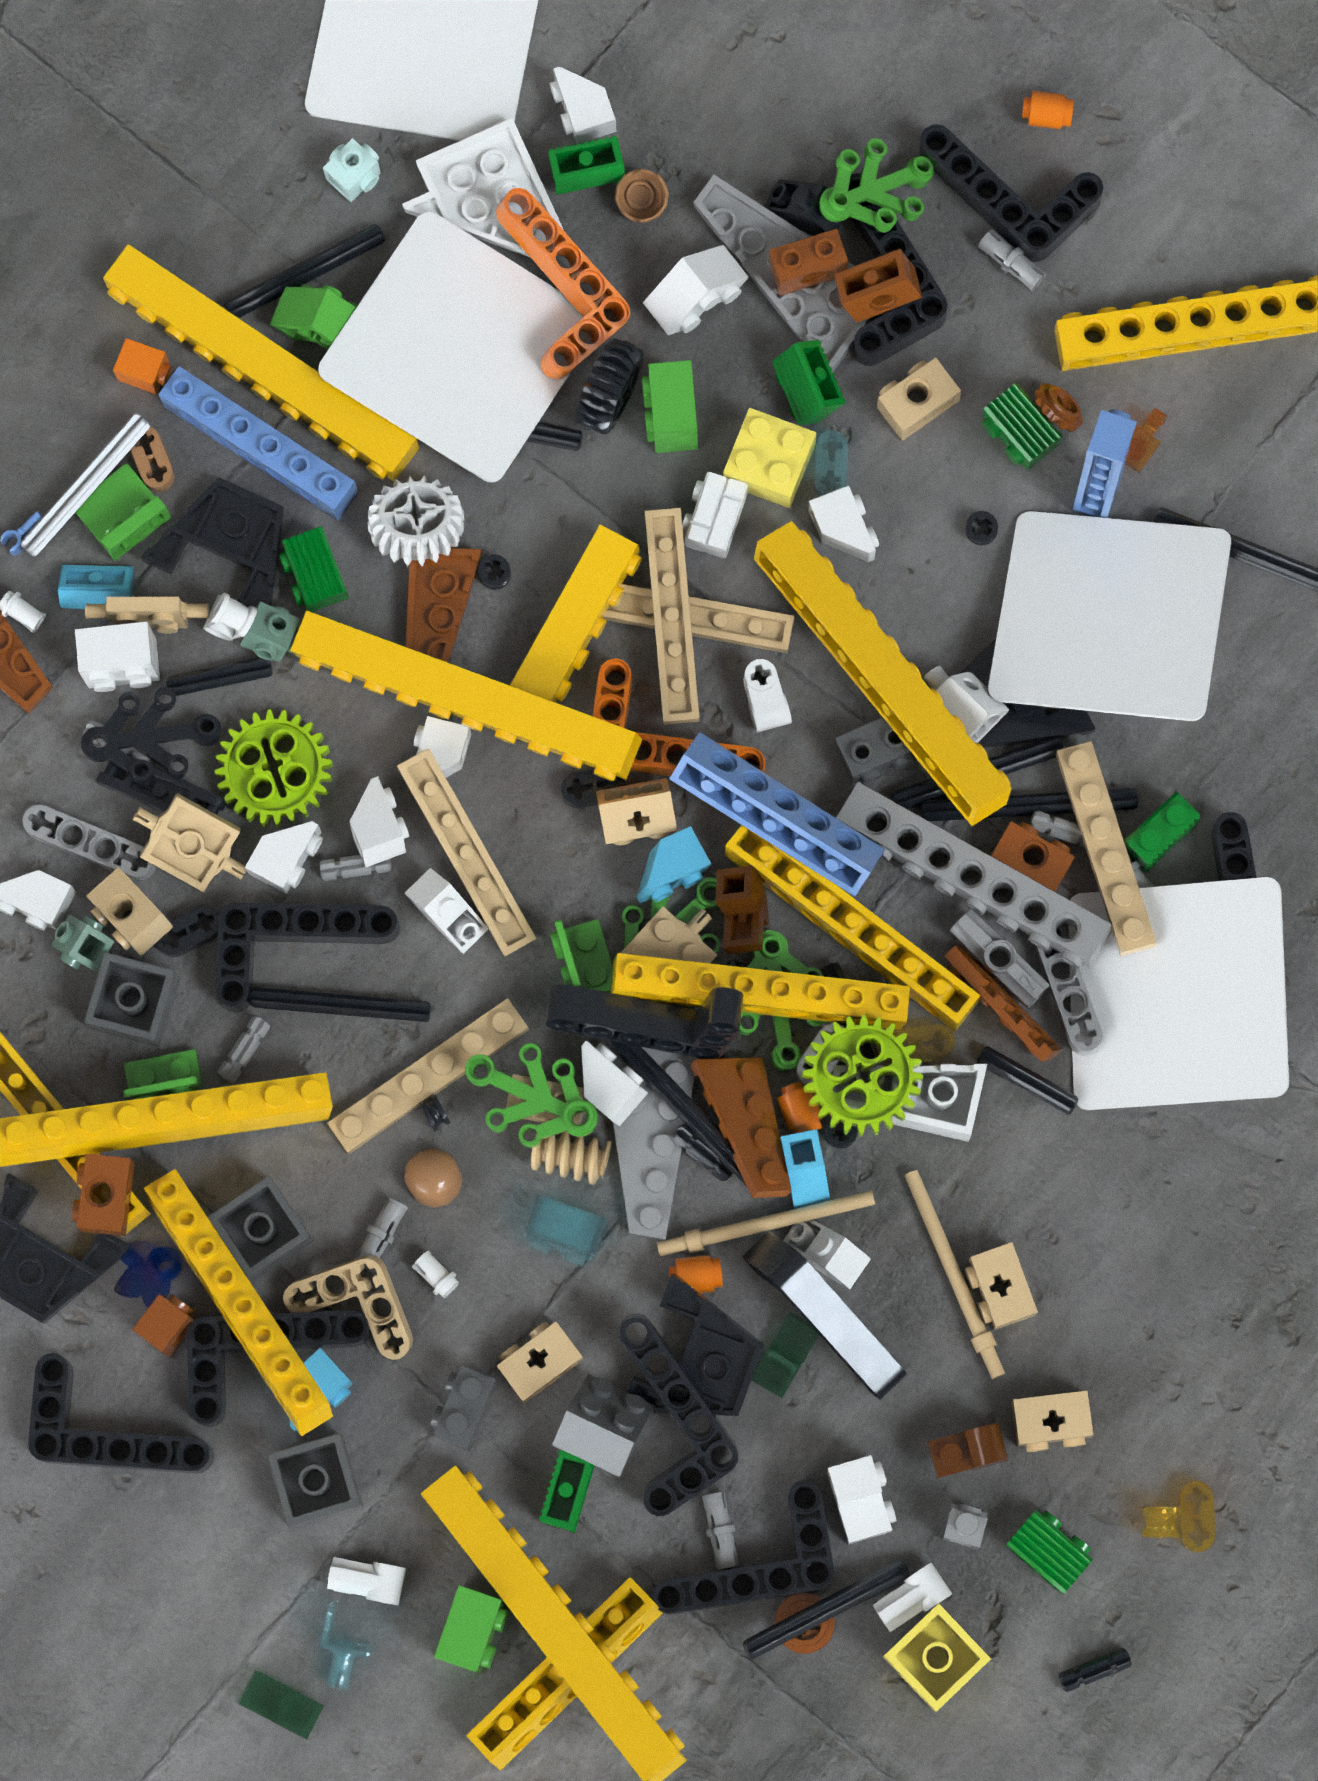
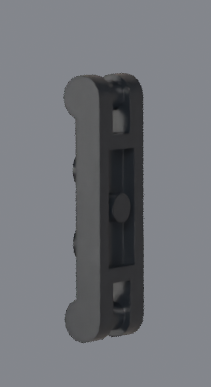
M107 760L108 764L104 772H99L95 780L97 784L104 788L116 791L161 812L168 809L177 793L194 803L198 800L206 804L205 809L216 815L219 811L223 812L227 804L224 798L182 779H174L168 773L153 766L151 779L145 784H138L131 779L130 774H127L124 781L118 779L117 776L121 768ZM144 767L135 769V773L138 776L142 777L148 774L147 769Z

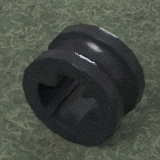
M975 512L967 520L966 535L976 545H987L997 536L998 523L989 512ZM976 521L980 524L987 521L990 523L988 531H991L988 536L983 533L976 536L973 533L976 527L972 525Z
M489 555L482 559L479 564L478 573L480 581L486 588L499 590L507 586L511 578L509 563L505 558L500 555ZM494 564L500 565L501 573L504 575L502 578L496 576L497 580H490L489 573L485 570L489 566L493 569Z
M435 1094L431 1096L430 1102H419L434 1132L439 1130L438 1126L440 1124H450Z
M831 1118L827 1121L825 1137L830 1145L843 1149L851 1146L856 1141L858 1135L857 1126L851 1127L852 1131L848 1132L847 1140L839 1141V1136L834 1138L831 1134L836 1129V1126L834 1128L830 1127Z

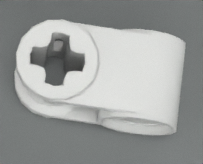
M224 592L222 595L217 596L210 611L209 619L206 620L203 629L227 641H233V639L241 636L244 637L255 619L257 608L253 606L246 607L242 603L230 598V595Z
M756 659L750 662L745 670L743 684L756 733L791 724L792 719L785 694L782 692L774 665L764 659ZM760 671L762 676H768L765 685H760L758 680L752 681L755 672Z

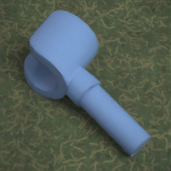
M36 511L16 531L7 530L1 535V544L3 546L10 539H18L17 544L9 551L11 555H18L22 552L23 548L20 545L22 539L43 517L42 514Z

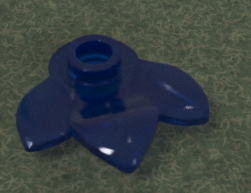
M136 1241L128 1244L132 1248L121 1258L128 1269L125 1270L118 1280L114 1291L127 1298L142 1296L145 1306L149 1308L159 1294L166 1298L170 1293L171 1281L181 1272L182 1258L172 1247L161 1246L155 1248L147 1241ZM170 1261V1266L167 1269L159 1270L162 1262Z

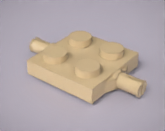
M107 597L106 604L86 603L85 616L86 619L107 618L112 620L114 625L148 622L150 628H156L157 632L172 634L177 633L178 628H188V618L209 619V603L188 604L187 602H182L180 597Z
M178 793L168 809L160 814L159 817L144 810L142 807L137 809V813H135L132 820L151 829L150 838L140 853V858L202 892L205 891L211 879L221 872L222 869L240 880L243 878V874L246 873L245 865L230 857L231 847L240 833V828Z
M662 907L621 953L711 964L717 957V954L702 941L698 933L712 918L707 914L700 923H697L706 913L705 910L699 909L698 913L686 924Z

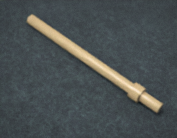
M918 1170L909 1172L904 1177L974 1337L971 1339L976 1354L981 1353L991 1379L998 1378L1004 1375L1005 1372L994 1348L997 1344L991 1331L987 1332Z
M873 1191L705 1231H700L699 1228L685 1231L684 1236L657 1242L660 1256L685 1250L693 1253L704 1250L706 1245L876 1205Z

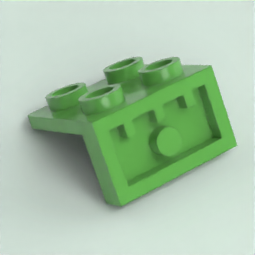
M128 464L123 465L102 481L75 512L114 561H117L171 519L163 502L158 496L155 497Z
M561 919L554 921L556 931L551 932L550 936L557 960L565 959L566 966L560 967L564 984L610 993L613 966L599 920L596 919L564 929Z
M196 1049L124 1063L128 1089L123 1090L125 1100L204 1090Z

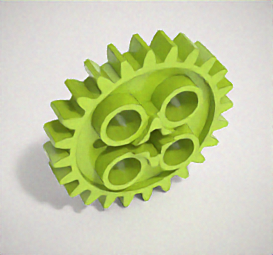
M271 709L267 710L266 720H261L255 712L253 713V724L251 725L243 719L239 720L243 730L238 733L235 730L229 729L228 732L233 739L232 743L221 741L220 743L227 754L216 755L217 762L223 764L224 767L216 769L215 774L217 777L226 778L217 786L220 791L230 790L224 797L226 803L230 804L238 801L234 807L235 813L238 815L247 809V821L251 823L259 815L260 823L263 827L267 825L269 818H273L277 827H281L282 817L286 816L292 824H295V813L298 811L307 818L309 816L306 809L308 804L317 808L320 806L315 797L316 794L326 796L328 794L327 789L321 783L332 781V776L324 772V770L333 767V762L330 759L322 758L330 753L329 746H318L324 739L322 733L311 736L314 729L313 723L309 722L301 727L302 718L299 714L290 722L288 721L286 710L281 712L279 719H275ZM289 738L295 742L293 749L288 753H280L276 750L278 742L282 739ZM263 739L268 740L273 757L279 766L278 771L287 793L284 798L280 797L275 779L270 772V765L261 743ZM254 750L260 753V759L254 765L242 763V758L246 752ZM300 771L306 774V780L302 785L291 786L288 784V778L292 773ZM266 783L272 786V791L268 797L260 799L254 796V790L258 785Z
M862 1015L860 1025H855L850 1016L847 1017L846 1028L843 1029L837 1022H833L832 1029L834 1034L830 1035L822 1030L820 1037L823 1044L812 1042L810 1048L817 1055L805 1056L804 1059L805 1063L813 1067V1069H807L802 1072V1077L812 1080L811 1083L804 1086V1092L815 1093V1096L809 1101L810 1107L821 1104L822 1108L818 1113V1118L821 1119L830 1114L832 1116L830 1127L834 1128L839 1122L844 1123V1134H848L852 1126H857L859 1137H862L865 1127L870 1126L874 1135H878L879 1124L881 1123L889 1130L893 1129L892 1117L894 1116L904 1121L906 1116L901 1108L905 1107L913 1110L915 1107V1103L908 1096H920L921 1089L912 1085V1083L922 1081L923 1074L913 1072V1069L921 1065V1059H910V1056L916 1050V1046L904 1047L903 1043L907 1038V1034L903 1033L895 1037L893 1035L894 1023L889 1025L886 1030L881 1029L880 1017L876 1019L873 1026L868 1025L866 1015ZM865 1043H873L879 1048L880 1055L874 1059H866L861 1055L859 1049ZM891 1059L892 1064L870 1073L868 1083L858 1079L838 1093L833 1091L835 1086L853 1080L856 1077L857 1069L860 1068L862 1072H868L882 1061ZM840 1060L847 1065L848 1071L843 1076L836 1077L828 1072L827 1065L831 1061ZM883 1075H891L897 1080L898 1087L894 1091H884L878 1086V1079ZM858 1092L865 1098L866 1103L859 1109H852L846 1104L845 1097L849 1093Z

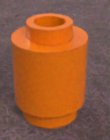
M1032 90L1031 97L1024 96L1022 118L1028 119V126L1061 130L1062 126L1071 127L1074 99L1066 98V94Z
M801 1081L781 1088L782 1096L776 1098L788 1131L792 1130L793 1134L822 1129L821 1119L818 1118L820 1111L818 1105L811 1107L809 1105V1101L814 1097V1094L804 1092Z
M710 1255L676 1258V1266L669 1267L670 1277L672 1273L678 1275L699 1293L714 1292V1288L723 1287L720 1258H711Z

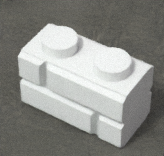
M707 472L704 482L697 480L692 495V501L697 502L693 515L686 513L682 524L683 534L686 535L685 546L723 559L726 558L748 494V485L712 472Z

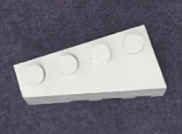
M940 1064V1066H919L913 1069V1072L923 1074L922 1081L912 1083V1085L921 1089L920 1096H908L915 1103L914 1109L902 1107L901 1109L906 1116L905 1120L901 1121L893 1116V1124L969 1142L987 1064ZM847 1065L835 1066L833 1076L840 1077L846 1074L848 1071ZM877 1065L868 1072H862L859 1068L853 1080L835 1086L833 1091L838 1093L858 1079L868 1083L870 1073L885 1066ZM883 1075L877 1081L878 1086L887 1092L894 1091L898 1087L897 1080L891 1075ZM858 1092L849 1093L845 1097L846 1104L852 1109H859L866 1103L865 1098Z

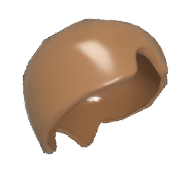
M647 169L629 171L623 175L616 185L615 202L621 214L633 222L647 223L659 218L667 208L669 191L666 182L659 174Z
M437 1148L418 1151L408 1160L405 1167V1183L414 1199L421 1205L433 1208L448 1205L459 1195L463 1181L462 1173L457 1162L448 1152Z

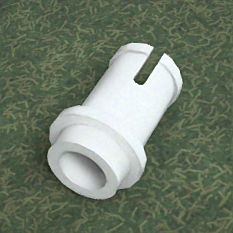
M8 591L0 601L2 615L4 617L9 615L32 633L36 632L46 617L44 612L39 611L23 600L20 592L13 593Z
M430 1251L423 1253L415 1261V1264L412 1265V1268L434 1288L433 1293L435 1295L440 1294L445 1298L459 1284V1281L455 1279L457 1274L455 1272L449 1273L431 1255Z

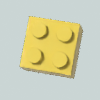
M749 408L723 471V476L746 483L749 494L790 509L815 448L816 432Z
M939 1603L883 1656L934 1712H937L991 1660Z

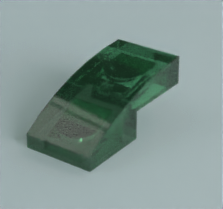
M790 1312L756 1368L752 1381L783 1398L820 1335L806 1320Z
M256 1669L238 1701L239 1705L305 1739L308 1738L324 1707L323 1704Z

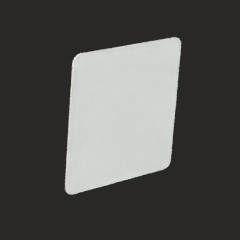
M326 0L305 98L306 110L314 117L461 141L511 118L515 122L538 0Z
M430 211L423 212L417 217L320 361L318 371L324 381L486 482H497L504 476L570 375L568 374L566 377L558 380L547 377L541 369V357L553 343L580 321L583 316L555 287L440 215ZM579 331L581 341L590 344L592 341L590 335L584 331ZM559 353L553 354L554 360L558 365L567 366L563 355Z
M1035 511L1021 514L1017 519L988 684V692L991 698L1005 703L1184 721H1196L1202 718L1207 709L1231 548L1229 533L1219 528Z
M1261 877L1139 888L1157 942L1156 947L1120 956L1111 929V934L1090 969L1083 965L1080 966L1084 983L1102 1030V1042L1097 1052L1089 1056L1078 1055L1072 1050L1074 1095L1078 1097L1077 1106L1084 1110H1101L1282 1096L1289 1087L1282 892L1280 884L1273 878ZM1100 892L1079 893L1071 898L1070 901L1109 922ZM1068 924L1069 939L1076 935L1077 930ZM1071 995V1013H1078L1084 1008V1002L1079 996ZM1089 1016L1077 1022L1080 1028V1035L1076 1041H1083L1086 1046L1091 1045V1039L1095 1035H1088L1085 1031L1084 1020H1090Z

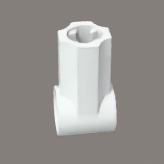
M334 1557L330 1567L327 1589L366 1596L367 1600L398 1606L406 1568L373 1562L372 1565Z
M932 1562L904 1580L905 1584L891 1591L872 1605L890 1632L921 1611H928L952 1595V1592Z

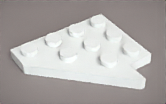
M513 118L416 160L417 167L429 192L402 204L405 213L418 217L423 212H434L477 239L530 257L496 217L497 205L508 191L513 188H523L536 198L563 229ZM508 202L509 208L513 213L522 214V209L517 203ZM532 229L533 235L537 240L546 241V237L541 230Z

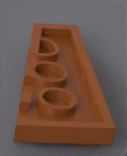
M451 548L449 556L439 554L437 563L430 558L425 559L423 566L420 565L418 560L411 561L409 564L407 648L447 663L450 662L481 560L482 549Z
M0 612V690L30 714L53 687Z
M961 945L954 946L944 956L950 962L947 968L961 981L966 979L975 989L974 991L980 994L979 1001L986 1007L991 1006L1000 1016L998 1018L1000 1022L1010 1032L1016 1033L1025 1043V1047L1042 1062L1051 1060L1063 1049Z
M763 1057L695 1059L690 1067L694 1076H699L705 1088L703 1095L708 1105H713L720 1120L718 1125L723 1137L728 1138L735 1152L733 1158L752 1198L787 1197L792 1190Z

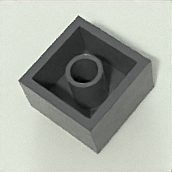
M105 952L84 1023L92 1030L160 1048L180 977L174 970Z
M267 1176L208 1216V1219L251 1282H255L314 1242L270 1176Z
M588 1374L566 1410L552 1445L620 1477L641 1441L655 1405L646 1402L636 1394H629L611 1385L605 1379L596 1378Z
M340 1433L268 1454L289 1528L295 1529L364 1508L345 1440Z

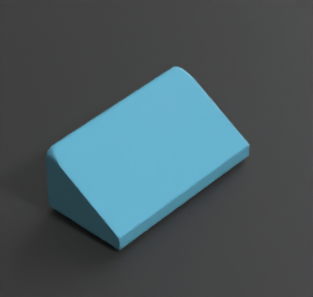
M62 565L58 585L60 607L65 609H85L86 603L106 604L107 597H132L133 567Z

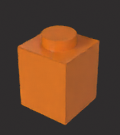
M126 338L113 372L118 381L157 395L160 386H165L168 382L172 366L169 365L170 361L166 352Z

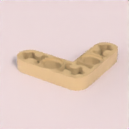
M365 1255L302 1277L292 1282L284 1291V1304L292 1313L312 1312L358 1296L381 1355L391 1360L400 1359L412 1347L413 1336L387 1267L383 1260L377 1256ZM364 1264L369 1269L375 1268L377 1274L372 1278L375 1288L381 1284L384 1289L373 1292L370 1296L366 1291L373 1287L369 1277L362 1278L360 1274L365 1268ZM336 1275L343 1280L345 1287L341 1294H333L326 1288L328 1276ZM313 1281L317 1282L318 1294L309 1297L305 1301V1305L301 1300H294L293 1296L298 1292L297 1288L302 1293H305L316 1287ZM385 1298L391 1304L390 1315L386 1317L378 1316L372 1307L374 1299ZM393 1319L397 1321L391 1327L395 1338L402 1337L403 1339L399 1350H397L395 1345L389 1346L387 1344V1340L391 1337L389 1327L387 1326L383 1330L380 1328V1325H386Z

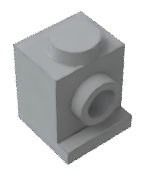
M952 1503L942 1540L978 1550L981 1546L988 1513L968 1505Z

